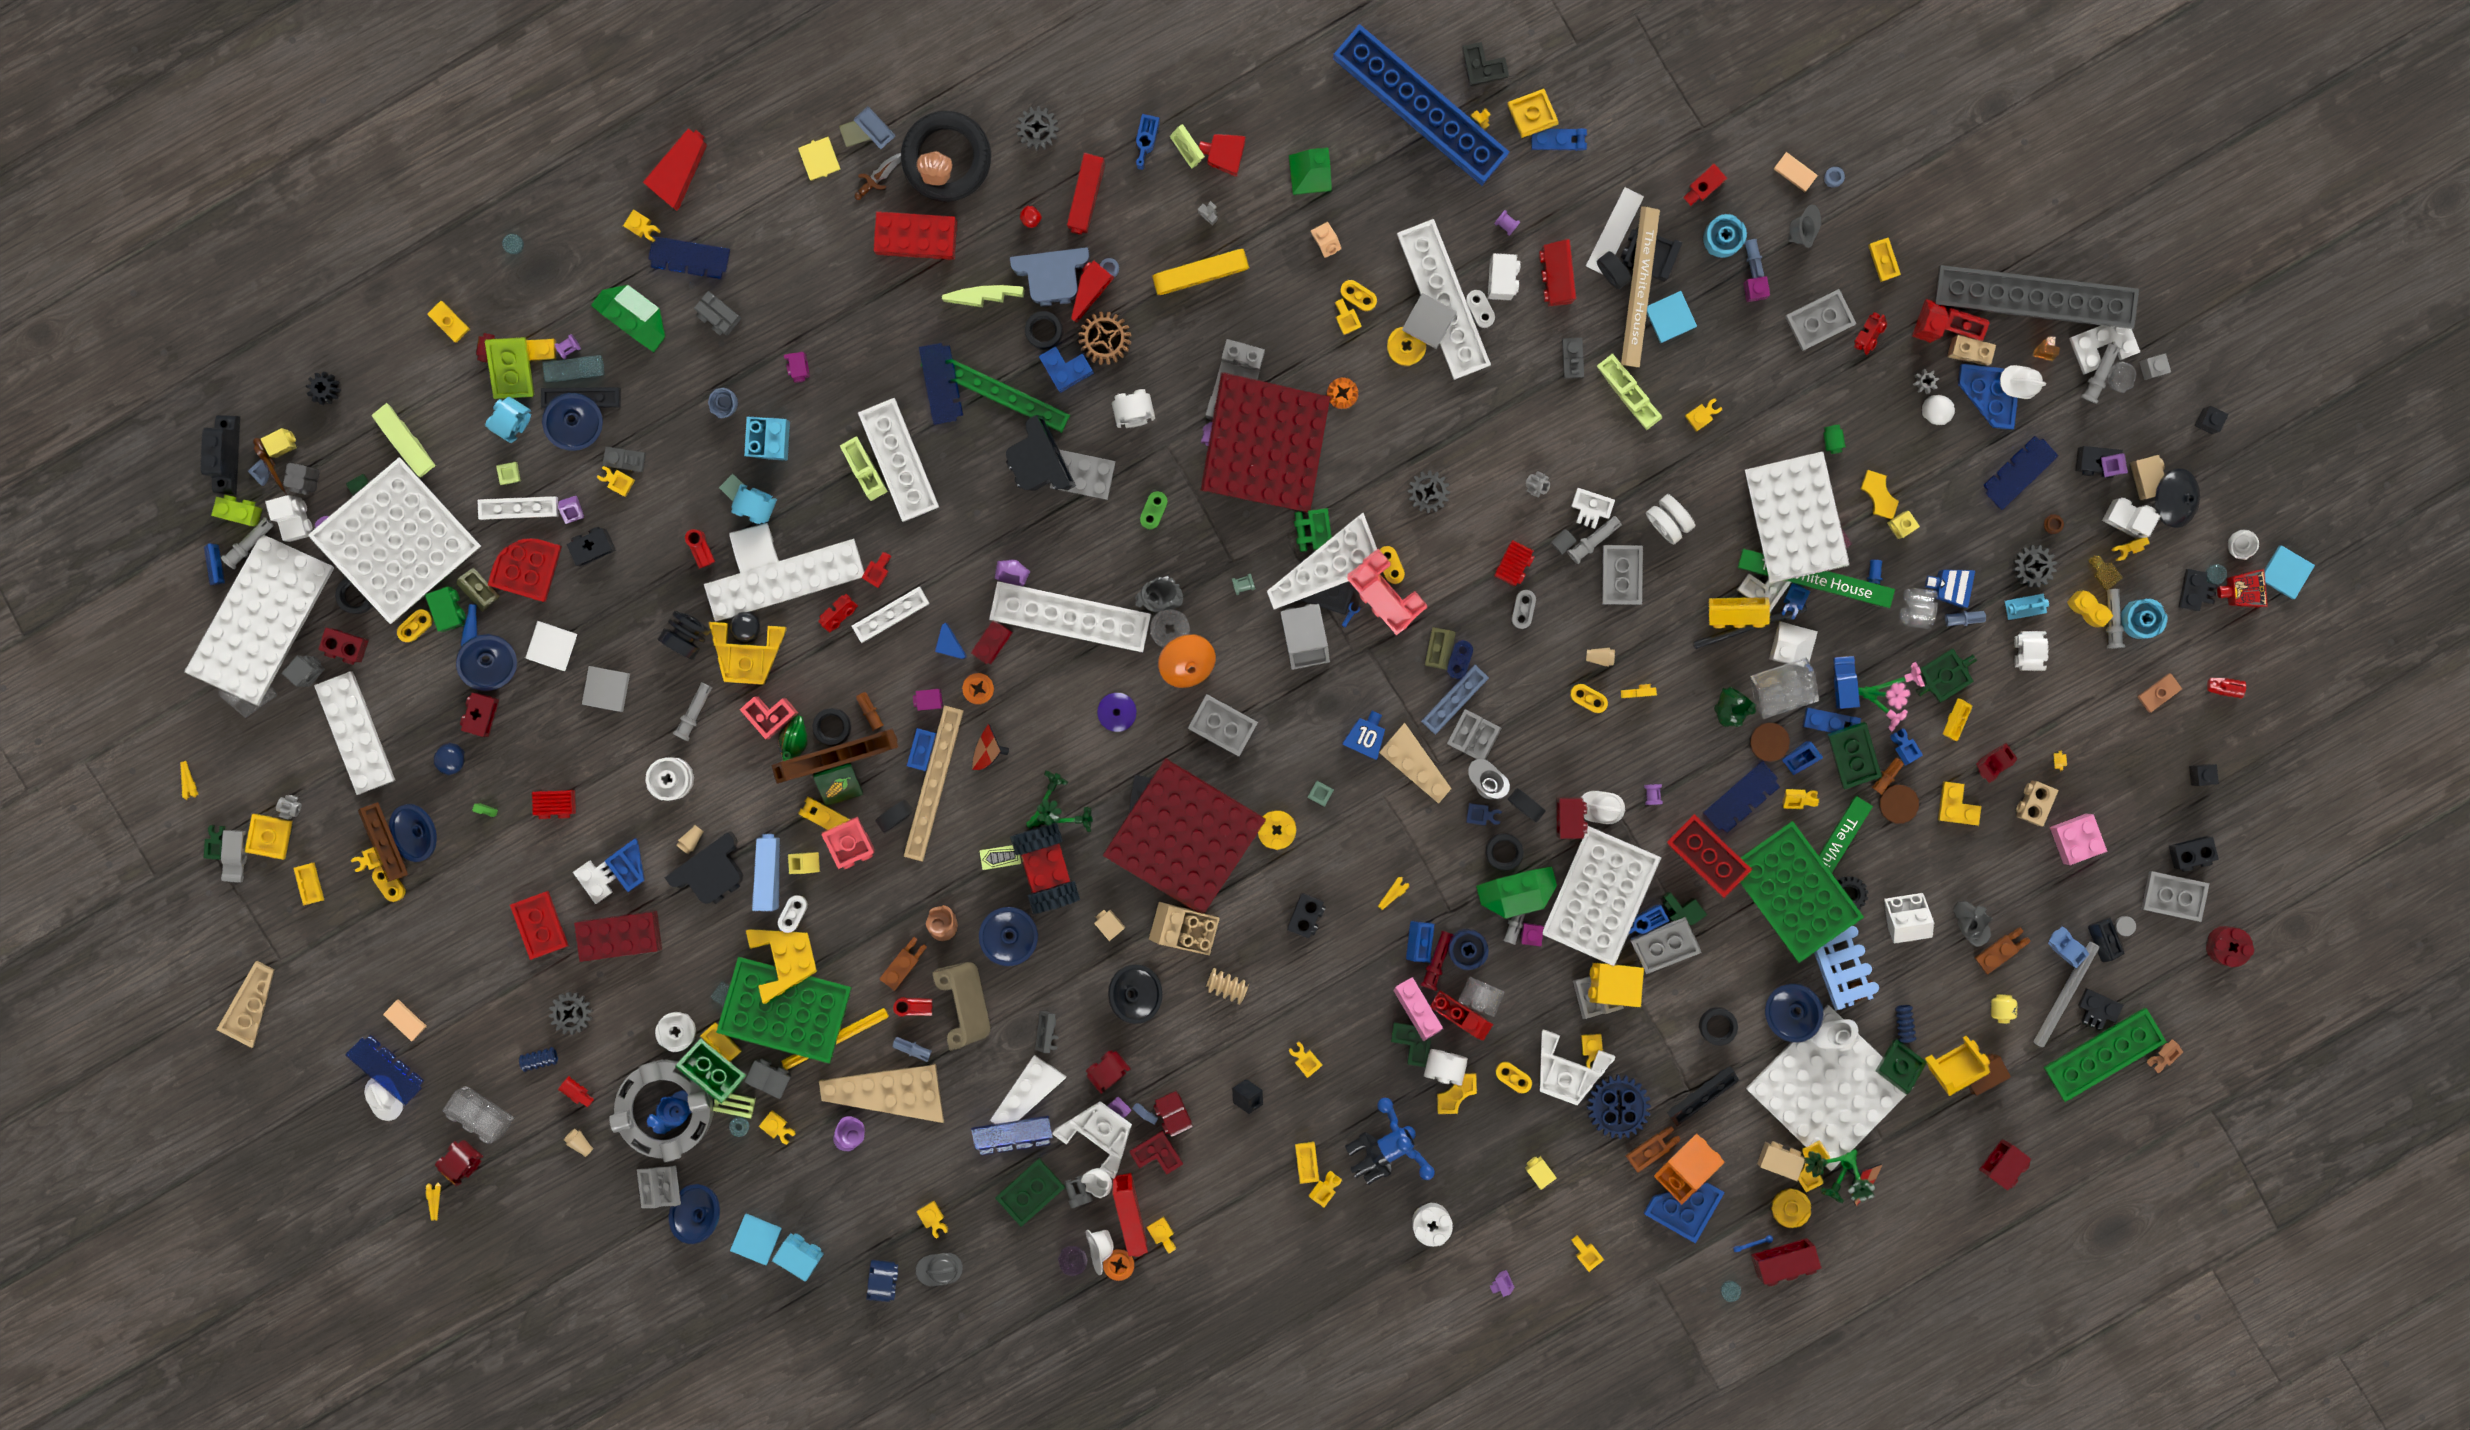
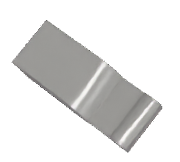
M223 830L221 851L223 871L221 881L243 882L244 865L247 860L245 847L248 831Z

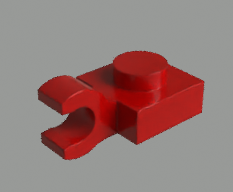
M883 552L877 563L870 562L861 578L879 588L889 572L884 567L892 556Z

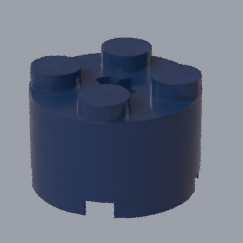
M1462 929L1453 934L1449 941L1448 954L1456 966L1464 970H1472L1485 963L1489 949L1485 938L1479 932L1472 929ZM1470 945L1473 951L1465 954L1463 948Z
M871 1260L866 1300L894 1301L896 1283H893V1281H897L898 1264H895V1262Z

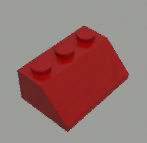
M1570 239L1546 244L1542 247V251H1539L1540 263L1544 264V270H1541L1542 282L1546 283V290H1543L1544 302L1548 301V307L1572 304L1576 299Z

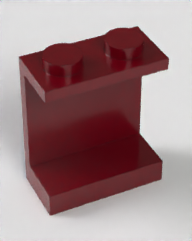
M993 620L971 651V654L984 663L991 665L1013 632Z

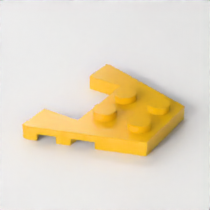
M709 622L724 682L765 684L787 627L768 626L767 646L727 644L728 623Z
M746 930L750 949L767 944L771 945L779 979L775 982L759 985L763 1004L768 1003L775 996L781 995L791 986L800 983L817 972L808 933Z

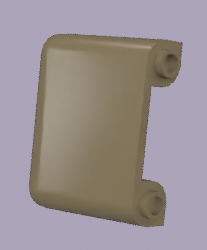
M964 962L936 969L933 972L935 985L941 990H953L960 1022L959 1028L951 1030L947 1036L949 1050L958 1049L986 1038L991 1031L977 966L971 962Z

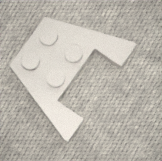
M1543 1029L1540 1092L1578 1105L1593 1087L1594 1083L1603 1075L1608 1066L1612 1064L1615 1056L1598 1050L1591 1069L1553 1055L1560 1035Z
M1100 1101L1056 1128L1053 1135L1067 1144L1075 1132L1079 1131L1110 1154L1100 1169L1105 1170L1114 1179L1118 1173L1132 1124Z

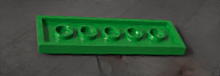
M2143 1008L2043 1068L2062 1100L2066 1102L2165 1044L2166 1040L2148 1009Z

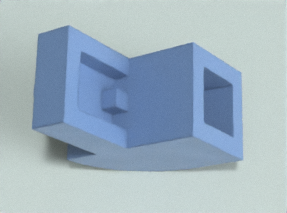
M2063 926L2051 935V939L2048 942L2049 946L2075 968L2089 955L2086 948L2076 941Z

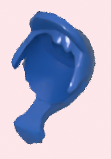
M685 1090L676 1092L671 1097L661 1098V1102L656 1108V1116L650 1114L647 1119V1125L652 1127L653 1132L666 1134L672 1128H676L686 1121L691 1110L688 1104V1094Z

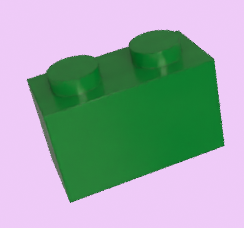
M445 587L425 594L438 632H445L465 625L466 615L464 610L459 607V595L452 587Z

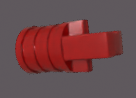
M2210 678L2207 682V690L2222 696L2242 699L2246 692V682L2228 678Z
M570 1076L558 1088L559 1091L567 1095L568 1098H571L576 1104L580 1102L589 1107L594 1101L587 1094L588 1090Z

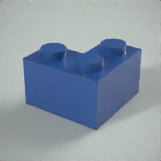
M1054 347L1039 356L1060 393L1094 374L1083 354L1065 363L1058 349Z

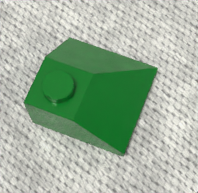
M1329 148L1309 149L1289 155L1293 195L1332 191Z

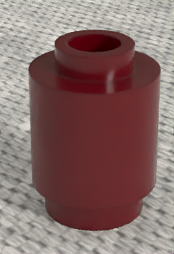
M483 333V337L478 336L476 349L478 361L488 363L485 341L495 339V335Z

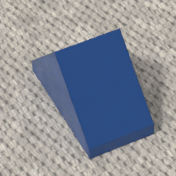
M944 623L941 627L935 652L961 659L967 658L948 623Z
M1805 741L1784 757L1782 761L1791 773L1795 775L1823 757L1812 742Z

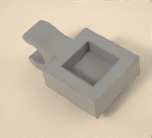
M1209 202L1207 207L1202 204L1198 208V213L1212 226L1218 220L1215 210L1217 207L1212 202Z

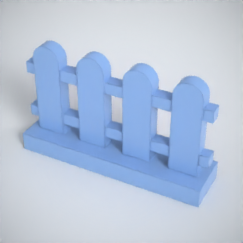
M1851 926L1814 952L1835 1011L1845 1008V1003L1852 1006L1854 1005V1000L1866 996L1868 1000L1873 999L1872 994L1877 993L1879 990L1877 983L1867 982L1866 975L1872 972V967L1868 963H1860L1859 957L1864 955L1865 948L1862 945L1854 946L1852 938L1858 935V929L1855 926ZM1843 941L1847 942L1849 948L1837 952L1834 951V944ZM1825 947L1828 948V951H1829V954H1828V955H1826V953H1825V950H1824ZM1853 959L1855 967L1842 971L1839 963ZM1833 965H1834L1835 970H1836V973H1834V974H1833L1832 969H1831V966H1833ZM1860 978L1861 986L1848 989L1846 982ZM1839 984H1841L1843 992L1839 991Z

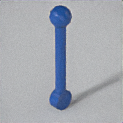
M1768 1235L1765 1239L1736 1246L1733 1250L1734 1252H1739L1765 1242L1771 1243L1773 1237Z

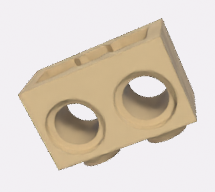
M1957 335L1951 340L1947 357L1986 367L1992 363L1996 345Z
M2031 781L2024 789L2025 796L2023 801H2020L2016 808V812H2018L2016 817L2037 826H2044L2058 790L2038 781ZM2039 788L2043 792L2040 799L2036 797V791ZM2030 807L2035 809V814L2032 817L2028 815Z

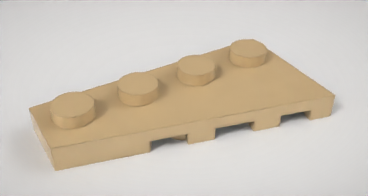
M1404 723L1379 753L1437 803H1440L1451 790V787Z
M259 961L254 963L219 1024L218 1031L251 1048L254 1047L274 969Z

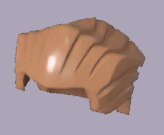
M935 151L921 155L917 161V168L923 181L927 184L943 185L950 179L952 162L950 158Z
M943 905L932 908L929 911L926 927L933 938L938 941H947L956 934L958 922L954 912L949 907Z

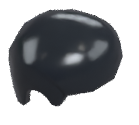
M740 612L733 617L730 623V631L735 640L748 644L757 639L760 623L758 618L752 613Z

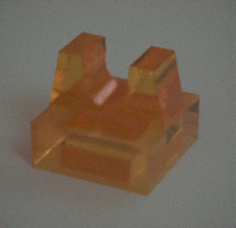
M2047 336L2046 340H2043L2035 348L2033 356L2053 361L2060 351V348L2055 346L2056 338Z

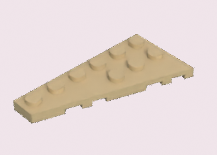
M936 1064L819 1081L822 1101L944 1123Z

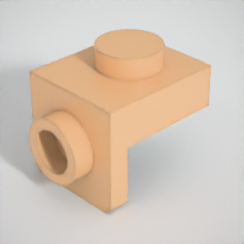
M1328 222L1311 230V234L1320 247L1324 258L1341 250L1338 237Z

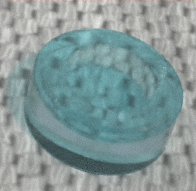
M508 234L502 242L504 250L510 254H518L524 247L522 238L516 234Z
M2215 564L2206 569L2208 573L2206 580L2209 583L2220 584L2225 581L2227 571L2222 565Z
M1727 1281L1721 1286V1295L1725 1300L1734 1302L1740 1298L1741 1288L1736 1282Z

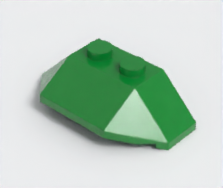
M629 285L603 289L591 304L599 313L653 353L666 337L660 308Z
M1547 867L1495 879L1477 885L1476 888L1481 905L1506 919L1544 909L1557 887L1553 868Z

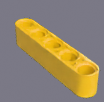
M1238 249L1152 275L1157 295H1163L1249 269L1244 249Z

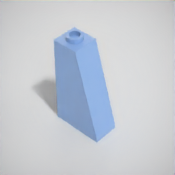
M762 834V838H757L753 911H773L779 908L780 838H774V834Z

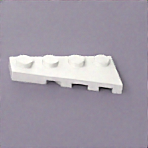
M1034 1055L990 1121L1007 1131L1067 1076Z

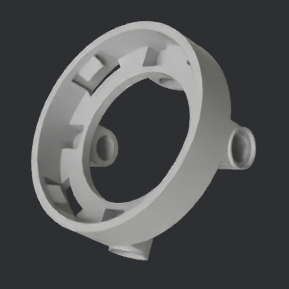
M675 1060L653 1061L639 1066L637 1070L632 1072L620 1086L615 1099L614 1114L609 1117L612 1131L614 1133L620 1132L623 1139L633 1149L649 1157L663 1158L664 1162L680 1158L683 1153L700 1142L707 1133L714 1111H712L714 1107L713 1097L691 1080L690 1082L686 1077L674 1072L675 1066L679 1062ZM657 1080H668L680 1085L688 1094V1104L692 1112V1118L686 1130L679 1136L668 1140L654 1139L643 1133L637 1126L633 1116V1103L637 1093L646 1084ZM700 1121H702L706 1125H702L700 1130L698 1131L697 1135H699V1137L697 1139L691 1138L692 1135L696 1132L700 1124Z

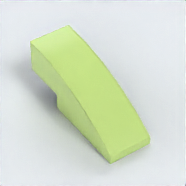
M857 436L840 445L852 471L870 501L888 492Z

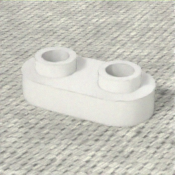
M1471 291L1466 298L1469 310L1479 327L1488 328L1493 324L1495 314L1482 291ZM1473 297H1479L1480 302H1473ZM1487 314L1489 319L1483 320L1482 315Z
M795 895L788 900L778 919V926L781 931L790 933L798 927L808 906L803 896ZM796 901L801 903L799 909L795 907ZM787 919L792 920L791 926L786 924Z

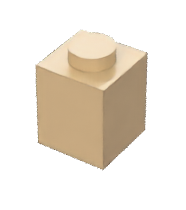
M1103 910L1096 916L1097 921L1094 924L1109 941L1125 929V926L1111 910L1107 912Z

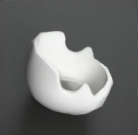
M1942 395L1930 396L1922 406V415L1931 424L1945 425L1951 421L1955 414L1952 401Z
M2239 530L2233 533L2228 540L2229 552L2236 559L2246 560L2259 549V540L2253 532Z
M1099 1168L1092 1169L1086 1172L1081 1179V1182L1086 1184L1085 1191L1092 1193L1095 1197H1105L1111 1191L1112 1180L1105 1170Z

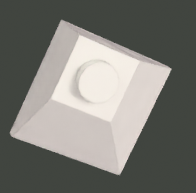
M1779 621L1769 659L1808 669L1818 632Z

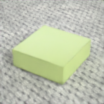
M517 462L496 466L500 485L521 482Z

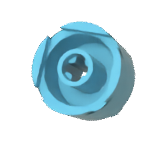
M1724 214L1715 218L1706 227L1703 235L1704 245L1709 254L1721 258L1735 254L1746 241V227L1734 215ZM1723 232L1728 236L1726 240L1721 236Z
M507 397L503 401L499 399L495 403L493 408L495 411L487 419L485 426L507 442L512 443L517 439L515 435L518 432L523 433L531 418V414L528 412H531V410L515 399Z
M741 484L731 507L733 509L731 512L739 516H749V520L757 524L768 522L777 499H772L773 496L753 487L749 491L746 489V485Z
M2134 600L2129 602L2122 610L2121 626L2133 638H2152L2165 629L2167 614L2163 609L2164 607L2156 600Z

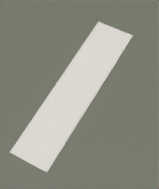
M1626 187L1624 188L1586 264L1587 267L1602 274L1596 261L1608 251L1616 254L1644 196Z

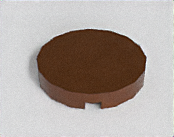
M1768 722L1761 724L1752 732L1750 738L1751 750L1756 757L1763 761L1772 762L1779 760L1785 756L1789 749V735L1782 726L1776 723Z
M1892 785L1887 787L1880 796L1879 809L1881 814L1890 822L1906 823L1916 816L1919 809V799L1910 787Z

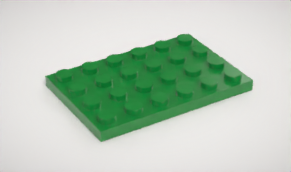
M1793 821L1741 857L1752 871L1740 884L1798 963L1864 918Z
M738 957L716 1033L831 1064L852 987L809 976L800 983L785 990L781 995L775 996L768 1003L763 1004L759 985L779 980L776 967Z

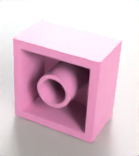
M2084 814L2050 827L2063 864L2072 865L2107 852L2094 814Z

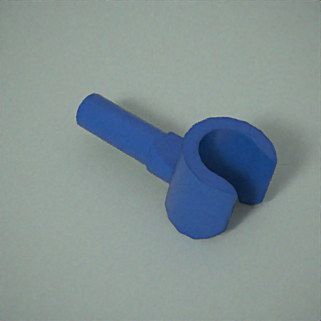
M1354 602L1350 603L1348 607L1349 612L1342 623L1343 627H1346L1353 615L1360 611V606L1357 611L1351 610V605Z

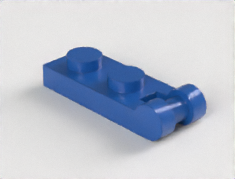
M1587 129L1542 130L1532 134L1531 150H1587V143H1585ZM1577 137V143H1571V138Z
M1806 708L1803 727L1832 733L1844 729L1845 722H1850V726L1861 723V718Z

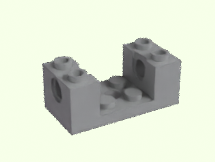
M1229 339L1226 340L1219 373L1207 408L1206 419L1213 420L1221 373L1257 380L1265 354L1264 349Z

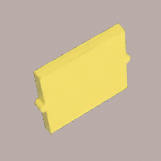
M829 137L818 141L812 140L810 144L798 148L810 181L822 176L827 177L828 174L841 170Z

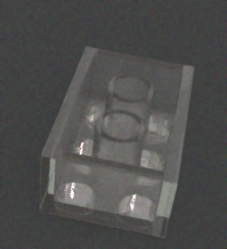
M1807 658L1750 676L1754 701L1763 719L1819 701L1815 671Z
M467 1086L455 1091L442 1110L446 1113L448 1119L454 1122L458 1121L466 1131L475 1132L479 1135L480 1140L485 1143L490 1142L491 1144L503 1137L515 1119Z

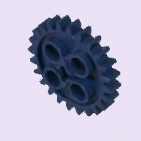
M1616 1074L1615 1080L1608 1076L1609 1082L1601 1079L1602 1086L1595 1084L1597 1091H1590L1594 1097L1587 1098L1592 1103V1105L1587 1106V1109L1592 1110L1588 1116L1594 1117L1591 1123L1593 1125L1598 1123L1596 1129L1598 1131L1603 1129V1135H1607L1610 1132L1611 1138H1614L1615 1134H1617L1618 1138L1621 1139L1624 1133L1629 1138V1132L1631 1131L1636 1135L1635 1128L1643 1129L1641 1122H1648L1644 1116L1651 1115L1646 1111L1647 1108H1651V1105L1646 1103V1101L1650 1100V1097L1643 1096L1647 1092L1646 1089L1639 1090L1642 1084L1637 1083L1634 1085V1078L1628 1082L1626 1075H1624L1622 1080L1618 1074ZM1618 1089L1620 1090L1619 1102H1620V1103L1622 1104V1106H1623V1107L1620 1108V1117H1621V1123H1620V1124H1618V1110H1617L1616 1108H1614L1615 1106H1618V1097H1617V1090H1618ZM1627 1092L1633 1093V1098L1630 1101H1624V1095ZM1613 1093L1612 1101H1604L1605 1094ZM1608 1112L1614 1113V1118L1611 1121H1605V1115ZM1627 1112H1633L1634 1114L1633 1119L1630 1121L1624 1119V1115Z

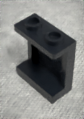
M1639 225L1635 230H1631L1628 240L1631 241L1629 247H1624L1620 257L1623 259L1622 263L1631 269L1634 268ZM1657 235L1651 277L1663 282L1668 279L1682 242L1677 240L1671 241Z

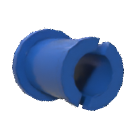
M1870 560L1868 582L1880 585V582L1883 581V578H1881V560Z

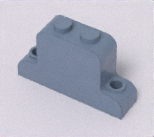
M1088 247L1010 257L1011 267L1017 276L1028 275L1031 298L1035 303L1040 304V307L1051 306L1052 302H1060V304L1071 303V300L1076 298L1078 292L1076 269H1082L1090 262Z

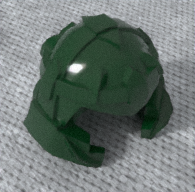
M1729 687L1722 689L1719 702L1715 705L1714 710L1721 725L1725 727H1740L1743 725L1746 716L1755 714L1756 704L1741 692Z

